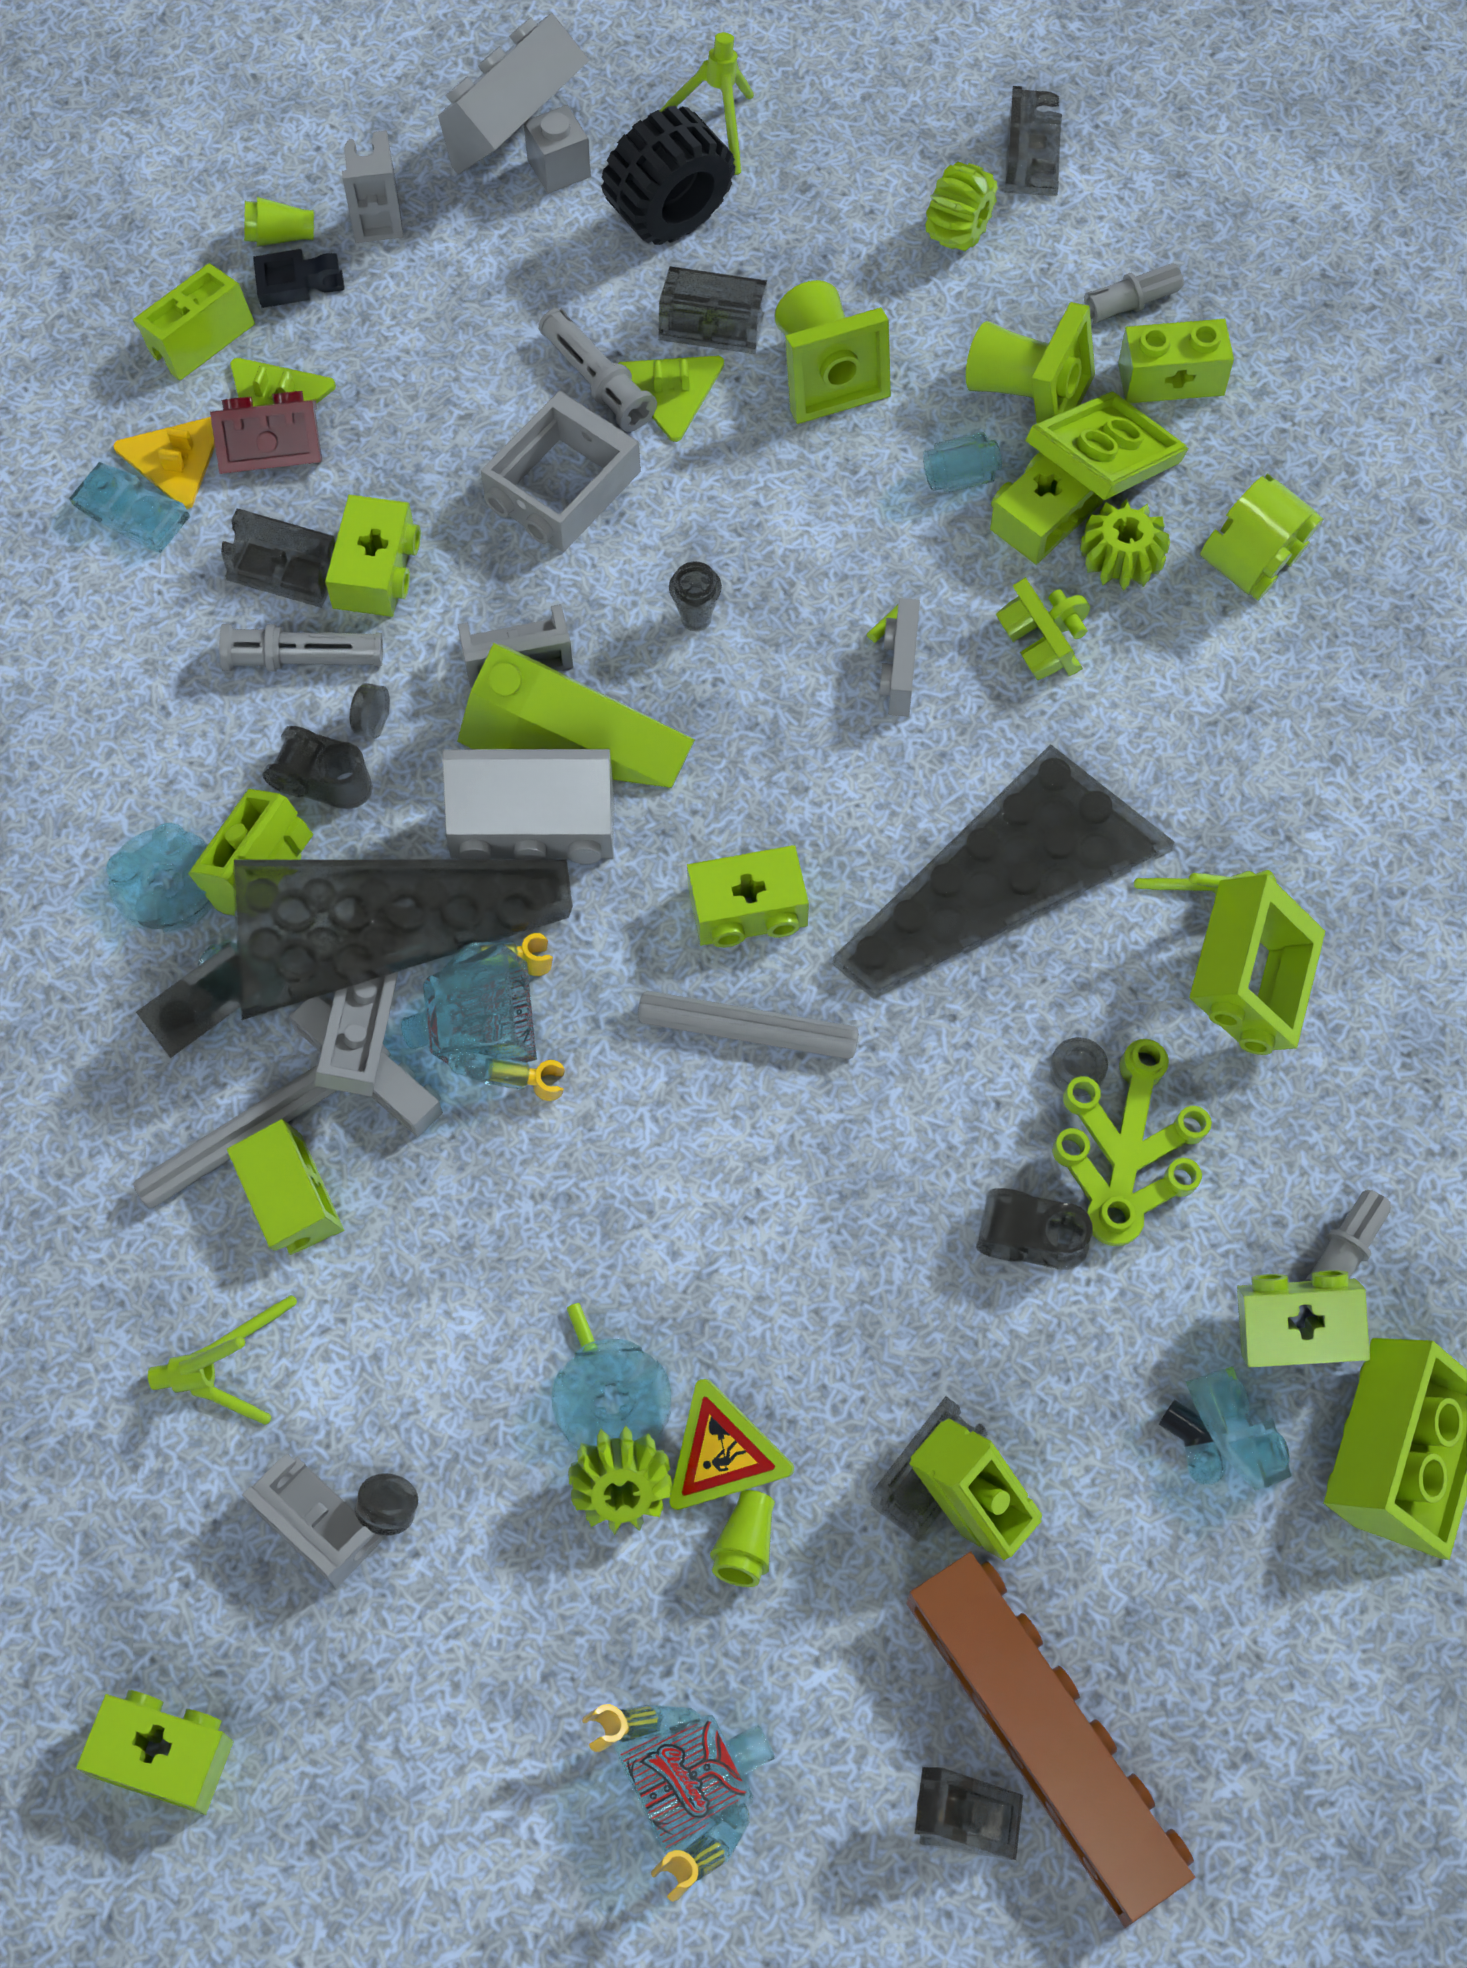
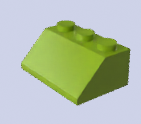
M1372 1338L1369 1346L1370 1360L1365 1361L1360 1369L1359 1383L1350 1414L1344 1423L1342 1441L1333 1471L1327 1481V1492L1323 1504L1355 1528L1437 1558L1450 1560L1467 1498V1369L1433 1340Z

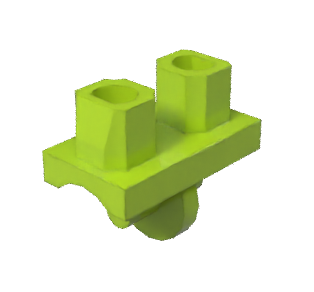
M1026 577L1012 585L1018 597L1006 604L995 615L1012 642L1038 627L1043 637L1020 652L1036 680L1043 679L1062 668L1065 669L1068 676L1082 670L1081 664L1075 657L1073 649L1062 632L1069 630L1074 639H1080L1087 634L1088 630L1082 622L1090 612V605L1086 598L1082 595L1067 598L1061 589L1055 590L1048 597L1053 605L1051 611L1048 612Z

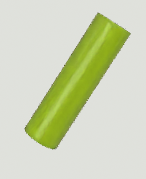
M898 604L866 634L874 643L885 635L886 618L897 619Z
M580 1303L568 1306L567 1312L585 1357L598 1353L599 1350Z

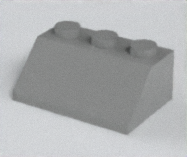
M553 13L537 24L532 17L527 19L509 36L515 43L510 49L504 52L499 46L478 65L479 69L483 72L478 79L472 82L467 76L446 94L451 104L438 115L451 166L456 173H462L494 152L590 61Z
M610 749L443 750L445 830L451 859H461L469 864H484L491 859L514 858L516 861L524 864H538L545 861L546 858H569L575 863L592 864L598 862L601 858H613L615 799Z

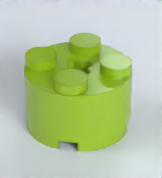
M1267 473L1265 477L1261 476L1232 506L1226 514L1229 518L1220 530L1223 535L1215 529L1204 544L1200 556L1246 594L1253 596L1259 601L1277 581L1278 576L1276 574L1285 564L1291 567L1310 544L1308 539L1314 534L1324 519L1317 514L1316 510Z

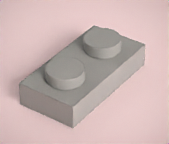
M899 598L897 619L886 618L884 650H894L893 664L882 663L879 695L890 696L888 715L909 717L920 600Z

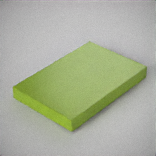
M1114 391L1033 425L1025 439L1027 443L1103 500L1178 465L1189 449L1186 447L1187 445Z

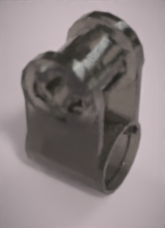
M287 726L284 728L281 734L283 744L274 763L268 764L262 773L266 783L279 792L295 797H306L341 809L358 808L367 802L372 794L373 784L363 754L357 746L350 742H342L315 734L303 727ZM353 773L347 778L337 779L342 774Z
M995 1188L987 1192L976 1249L980 1253L996 1259L1010 1262L1023 1261L1055 1269L1069 1270L1078 1267L1086 1259L1090 1248L1089 1242L1093 1234V1225L1089 1214L1075 1204L1034 1197L1013 1189ZM1060 1229L1072 1231L1069 1244L1058 1242Z

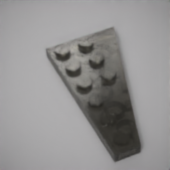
M1050 744L833 956V965L871 998L875 999L932 971L933 966L961 952L966 954L982 946L983 941L1005 930L1010 932L1082 896L1084 891L1110 878L1115 880L1129 873L1132 867L1152 857L1157 859L1171 852L1175 842Z
M567 859L234 860L232 874L241 1021L567 919L573 908Z

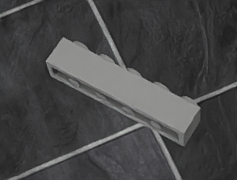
M314 992L289 1017L294 1030L321 1052L333 1001L329 998L323 1000ZM383 1045L372 1098L416 1137H419L443 1114L439 1102L441 1097L430 1085L421 1086L415 1080L416 1075L406 1064L401 1062L397 1065L390 1059L391 1054Z

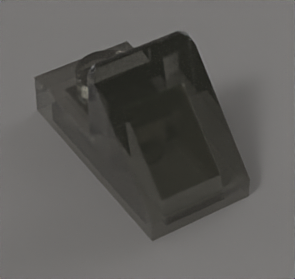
M922 1767L914 1834L920 1835L919 1843L924 1846L1016 1860L1023 1795L945 1768Z

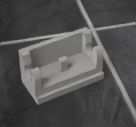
M387 130L373 132L372 148L374 151L368 156L356 154L357 149L353 139H349L344 147L346 170L342 171V179L355 243L404 238L399 196Z
M562 605L551 606L552 619L470 635L468 622L457 624L470 688L473 687L493 643L505 645L556 671L573 668L571 641Z
M289 1454L280 1458L253 1486H250L242 1494L250 1507L336 1589L383 1540L382 1535L331 1490L298 1457L293 1459Z

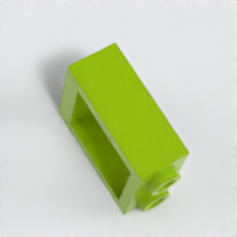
M1268 874L1220 880L1189 998L1209 1015V1019L1213 1023L1221 1026L1239 1042V1046L1249 1053L1268 1055L1273 1050L1297 1049L1326 931ZM1259 943H1261L1269 950L1257 997L1248 987Z

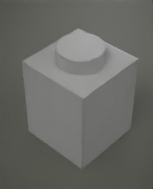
M568 105L528 119L524 123L527 160L548 194L591 177L588 137Z

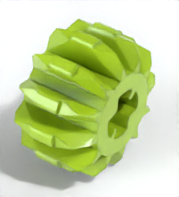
M957 161L954 165H949L944 170L942 178L937 180L934 193L930 195V205L926 210L928 218L925 227L926 232L930 234V238L939 241L940 245L953 250L957 248L966 251L970 247H974L979 242L980 235L986 232L987 223L992 218V210L997 202L995 194L998 187L993 174L983 171L984 168L971 163L967 165Z
M1127 498L1121 504L1120 509H1116L1106 502L1103 508L1100 509L1099 515L1091 514L1087 520L1084 530L1085 535L1081 538L1080 551H1082L1081 555L1086 557L1087 573L1101 571L1100 579L1102 586L1112 580V578L1119 579V584L1124 591L1133 578L1134 581L1144 587L1150 580L1151 574L1159 575L1160 571L1164 568L1165 554L1169 550L1170 538L1169 534L1164 532L1163 516L1149 517L1148 503L1136 510L1131 508Z
M625 1425L619 1434V1438L611 1439L606 1432L600 1429L597 1435V1446L580 1443V1447L577 1450L578 1461L571 1463V1467L568 1470L569 1484L573 1488L571 1489V1501L576 1510H585L586 1520L589 1521L591 1527L608 1520L609 1529L615 1535L621 1527V1523L630 1522L640 1531L644 1524L643 1514L660 1518L661 1511L663 1510L662 1499L670 1497L672 1492L671 1476L668 1475L670 1465L667 1454L664 1453V1450H656L655 1441L649 1433L633 1441L632 1432Z

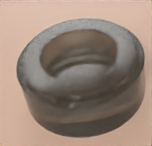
M363 683L356 690L351 702L349 716L350 726L355 735L374 739L381 735L390 709V696L385 686Z
M1081 1037L1070 1038L1059 1044L1053 1053L1050 1063L1051 1078L1055 1085L1063 1092L1074 1078L1080 1076L1093 1079L1101 1087L1108 1070V1059L1104 1050L1096 1042ZM1083 1089L1073 1090L1074 1096L1089 1095Z
M382 1473L371 1476L359 1488L355 1504L356 1517L363 1527L366 1526L372 1533L385 1536L402 1533L414 1521L418 1506L417 1491L408 1480L395 1474Z

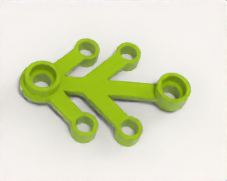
M1138 1039L1132 1042L1120 1059V1073L1129 1084L1120 1132L1117 1131L1098 1103L1101 1097V1090L1093 1079L1085 1076L1076 1077L1069 1083L1063 1094L1065 1107L1071 1113L1079 1116L1112 1165L1109 1185L1087 1157L1090 1151V1140L1083 1131L1075 1128L1065 1129L1058 1135L1052 1146L1055 1160L1069 1169L1090 1201L1086 1211V1222L1090 1232L1098 1241L1109 1246H1124L1133 1242L1144 1227V1214L1175 1196L1186 1197L1192 1194L1202 1180V1171L1195 1161L1189 1158H1178L1170 1164L1162 1179L1133 1193L1137 1171L1184 1144L1193 1145L1201 1142L1212 1126L1211 1117L1206 1110L1199 1106H1188L1178 1114L1173 1124L1143 1140L1153 1086L1161 1080L1169 1066L1167 1052L1158 1042L1151 1039ZM1143 1052L1151 1055L1155 1059L1156 1065H1144L1139 1060L1138 1053ZM1073 1090H1085L1089 1094L1091 1102L1081 1103L1077 1101L1073 1095ZM1184 1119H1195L1201 1127V1132L1189 1131L1184 1125ZM1066 1140L1075 1142L1080 1148V1154L1070 1155L1066 1153L1062 1147V1142ZM1183 1170L1187 1172L1191 1178V1184H1180L1174 1177V1171ZM1108 1209H1120L1125 1215V1223L1118 1224L1113 1222L1108 1216Z

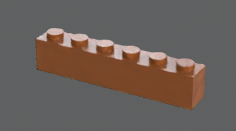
M970 1551L910 1591L906 1604L1124 1928H1126L1196 1878L1188 1867L1194 1863L1192 1854L1181 1837L1173 1829L1164 1832L1150 1810L1155 1807V1802L1143 1782L1133 1773L1126 1777L1112 1757L1117 1752V1747L1105 1727L1097 1719L1089 1723L1075 1703L1080 1698V1694L1066 1671L1059 1665L1052 1669L1038 1648L1043 1645V1641L1034 1624L1024 1613L1015 1616L1002 1597V1595L1007 1593V1589L998 1572L988 1561L980 1565Z

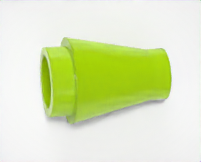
M257 197V202L245 201L244 241L257 242V247L297 240L314 239V210L301 209Z
M755 1490L740 1492L737 1505L710 1552V1557L714 1561L712 1573L720 1580L740 1587H755L759 1584L761 1575L769 1572L771 1522L775 1505L774 1499L769 1495Z

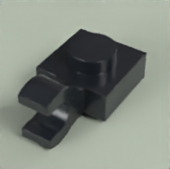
M301 248L253 257L257 296L261 308L310 300L309 288H315L324 293L343 291L345 289L343 272L339 270L336 253H326L305 260Z

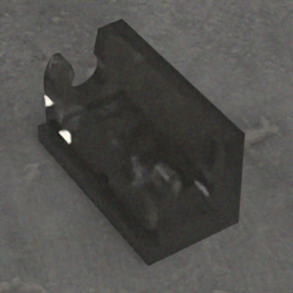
M1013 86L1008 122L1004 193L1058 195L1062 114L1053 111L1042 112L1036 109L1039 106H1059V96L1048 91L1022 90V86Z
M670 266L659 300L658 340L756 354L765 312H762V307L767 291V280Z
M237 508L231 519L232 530L235 533L234 543L223 541L221 548L223 562L227 571L225 574L226 580L322 608L328 596L325 580L335 547L334 536Z
M947 1396L940 1402L872 1493L870 1506L918 1542H920L943 1510L910 1466V1457L936 1427L948 1418L966 1427L970 1433L974 1431L985 1438L988 1437V1432L982 1424L978 1423L975 1427H972L959 1416L961 1414L959 1405Z

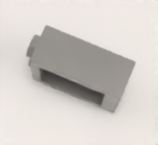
M559 390L482 468L481 476L484 499L496 514L501 517L510 516L522 524L536 541L542 544L548 542L564 553L641 472L639 441ZM559 440L603 468L560 514L516 486Z

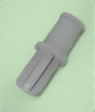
M1174 263L1138 276L1128 273L1124 275L1122 281L1085 293L1084 303L1090 306V317L1093 319V323L1096 324L1132 309L1135 312L1142 311L1144 304L1178 292L1184 286V279L1179 266Z
M1373 1190L1363 1191L1339 1230L1331 1229L1327 1236L1330 1242L1305 1281H1312V1273L1326 1270L1346 1271L1350 1279L1360 1262L1368 1261L1372 1253L1368 1247L1388 1217L1391 1202Z

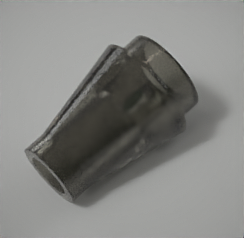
M693 561L683 564L673 574L669 582V592L681 616V622L690 631H702L710 625L712 614L722 589L718 574L709 565L702 562Z

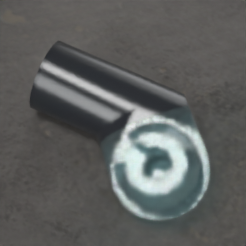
M1174 1400L1162 1417L1159 1425L1184 1441L1188 1472L1195 1482L1200 1484L1218 1482L1224 1476L1227 1466L1221 1431L1198 1414Z

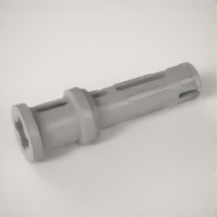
M553 308L544 314L539 322L538 329L540 333L546 336L568 362L591 384L590 390L593 399L601 405H607L616 415V422L622 430L631 432L645 425L654 415L657 408L655 397L648 391H641L632 381L630 370L622 364L612 363L567 316L562 308L560 310Z
M222 624L219 639L220 664L222 671H232L234 666H265L267 671L272 672L282 669L283 664L382 666L383 637L382 633L283 632L282 627H277L276 624H267L265 629H233L232 624ZM310 648H331V649H310Z

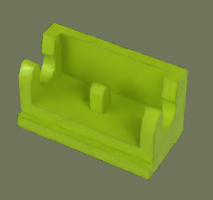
M211 263L205 265L133 319L153 358L158 361L163 357L170 373L179 381L255 325L239 283Z
M280 1119L227 1148V1152L270 1249L277 1251L286 1247L289 1255H292L332 1235L345 1231L302 1134L286 1121Z

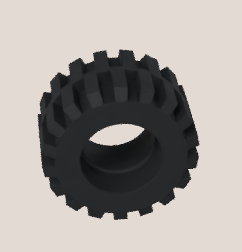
M676 106L666 107L662 112L657 110L650 113L643 121L639 120L626 135L624 134L617 142V147L611 151L607 158L608 165L603 169L601 177L604 180L601 188L602 193L606 196L605 199L637 235L647 243L652 241L654 245H662L666 241L671 243L680 239L685 234H690L711 217V214L719 208L724 201L723 197L731 188L733 183L731 178L735 174L736 166L733 164L735 159L732 152L695 112L684 106L679 109Z

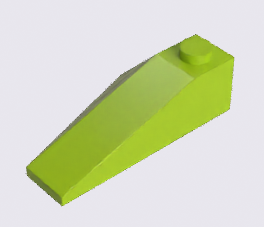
M493 643L470 691L457 742L471 749H610L613 780L672 788L696 739L505 645Z

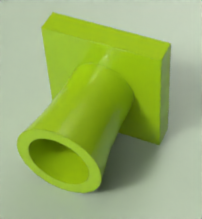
M821 280L801 283L793 287L781 298L775 310V323L785 336L790 411L796 424L891 397L889 319L882 307L845 317L837 289L832 284Z
M1070 302L1049 343L1012 332L990 321L983 322L973 338L967 358L966 385L968 390L998 392L1034 398L1036 423L1079 406L1095 376L1090 306Z

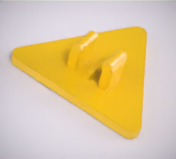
M211 417L117 440L113 445L114 450L178 506L185 510L193 507L215 449Z

